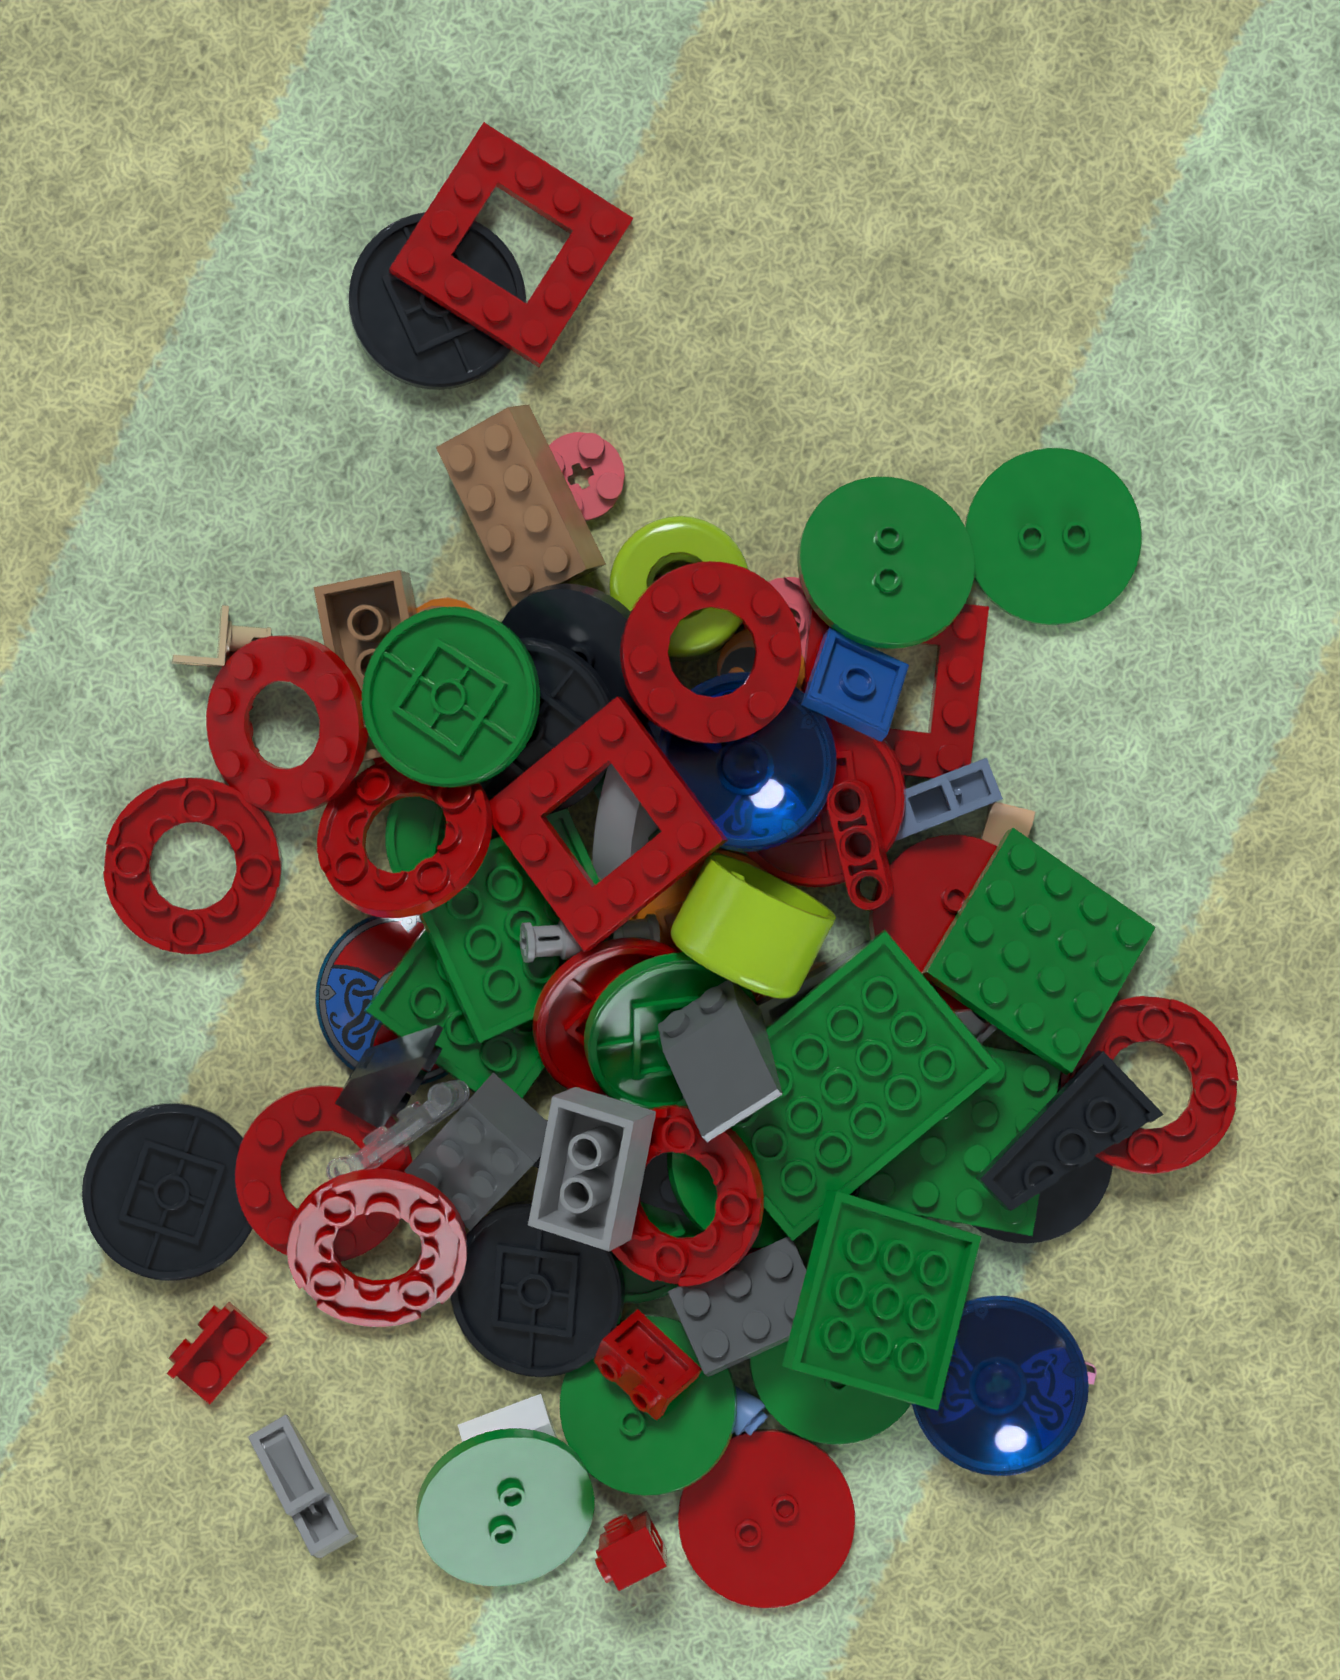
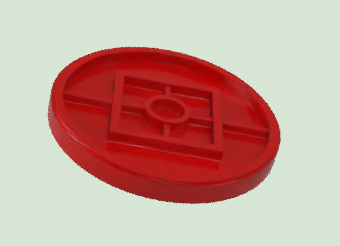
M811 710L821 724L830 747L831 777L826 796L813 818L794 835L765 847L743 849L762 869L783 881L807 887H826L845 882L827 808L829 791L834 785L846 780H858L869 787L887 853L894 844L904 820L906 785L900 763L885 739L882 742ZM801 712L781 718L787 723L800 719ZM743 746L733 764L729 784L738 789H751L759 785L767 772L764 756L753 747ZM845 788L840 793L839 804L844 811L855 813L860 807L861 798L854 789ZM855 832L849 841L851 851L855 855L865 857L870 853L871 841L866 834Z
M941 835L928 838L909 847L889 864L894 889L891 898L882 906L869 910L871 940L885 929L922 973L997 846L972 836ZM879 881L876 884L871 900H878L881 896L882 886ZM930 982L954 1012L972 1011Z
M645 938L612 939L599 943L589 952L581 951L557 969L544 986L538 998L533 1016V1037L544 1066L560 1085L568 1090L578 1087L609 1097L596 1082L585 1055L584 1032L590 1011L606 987L623 972L647 959L670 953H679L677 950L666 944Z
M757 1429L751 1436L746 1432L739 1436L733 1435L717 1464L701 1479L683 1488L679 1503L678 1527L682 1547L689 1563L700 1579L712 1590L726 1599L741 1605L756 1608H778L796 1604L811 1597L835 1577L844 1564L852 1545L855 1530V1510L851 1491L845 1476L835 1461L822 1448L795 1433L776 1429Z

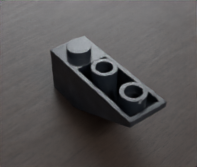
M435 1025L366 1049L351 1072L335 1104L381 1130L391 1115L399 1118L411 1095L414 1096L427 1073L426 1071L429 1072L442 1051V1048L437 1046L436 1042L443 1027Z

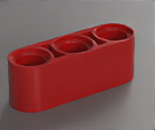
M846 780L834 785L829 791L827 808L848 895L857 907L864 910H873L882 906L891 898L894 890L893 879L872 793L863 782ZM845 788L854 789L861 798L860 807L855 813L844 811L839 804L840 793ZM855 832L866 834L871 841L870 853L865 857L855 855L851 851L849 841ZM865 876H872L880 882L882 893L878 900H869L862 895L860 883Z

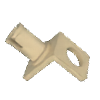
M222 605L220 608L217 658L173 655L172 664L222 668V666H225V656H229V652L238 651L241 647L252 642V639L271 636V627L259 628L232 625V621L228 620L229 606Z

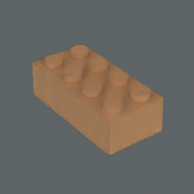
M529 404L507 407L436 447L512 606H515L524 597L537 589L554 584H570L606 565Z
M397 570L314 587L324 645L345 662L356 678L361 691L367 666L380 642L398 624L417 614L410 573ZM369 733L362 762L382 757L373 744Z

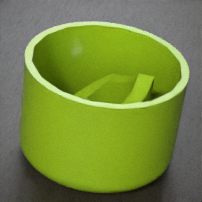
M666 517L643 526L623 544L611 569L609 592L611 597L618 600L631 611L636 600L655 581L661 569L673 561L685 560L691 563L707 561L725 562L748 569V566L738 545L719 527L694 517ZM709 607L691 612L680 620L670 637L669 660L674 662L694 661L717 652L737 633L743 621L728 611Z
M713 852L705 859L672 924L671 937L682 952L712 972L754 992L773 998L785 999L794 996L799 991L836 916L818 900L788 882L744 861Z

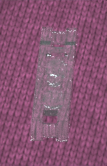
M451 1080L433 1085L428 1092V1101L421 1105L419 1101L410 1104L396 1115L399 1120L398 1123L389 1129L386 1126H382L368 1134L362 1140L366 1146L357 1153L332 1159L326 1168L328 1179L330 1180L339 1175L361 1169H376L464 1105L469 1098L468 1086L461 1080Z

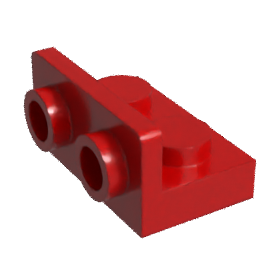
M230 1301L222 1310L214 1305L197 1324L203 1330L197 1339L191 1343L185 1338L168 1358L174 1365L166 1374L172 1379L177 1376L209 1405L269 1337L267 1333Z
M638 1309L602 1339L594 1357V1362L601 1374L609 1381L619 1385L630 1396L633 1404L639 1410L647 1412L655 1420L664 1415L668 1404L694 1382L702 1370L700 1366Z

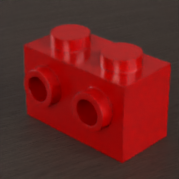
M647 1510L629 1519L627 1514H622L603 1526L606 1532L600 1534L599 1547L596 1550L598 1558L595 1559V1563L606 1583L614 1581L618 1591L667 1567V1548Z

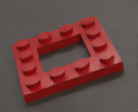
M483 122L392 263L389 273L540 368L630 226L633 217ZM496 187L570 233L569 238L527 304L453 257L454 252Z
M964 604L958 616L945 630L928 641L920 643L938 646L928 733L889 728L888 735L884 738L894 751L903 775L935 778L971 764L989 613L988 606ZM811 605L804 656L806 679L800 692L799 700L801 701L803 700L823 636L831 628L818 616Z
M618 696L489 801L493 827L582 950L588 952L728 841L625 700ZM612 764L661 830V833L595 885L546 816Z

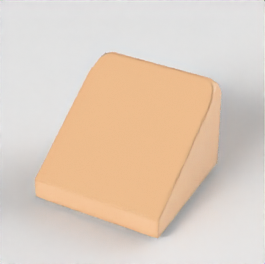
M999 802L989 804L981 839L998 846L1005 833L1011 828H1015L1028 838L1036 812Z

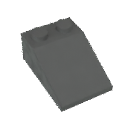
M726 980L720 985L708 989L700 998L683 1009L674 1011L658 1024L663 1053L700 1134L707 1142L782 1095L762 1011L738 984Z

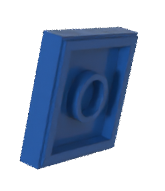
M829 628L823 636L801 705L882 742L888 735L909 664L872 647L859 644Z

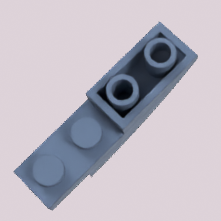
M987 758L907 788L904 820L895 841L1002 800L1003 798Z

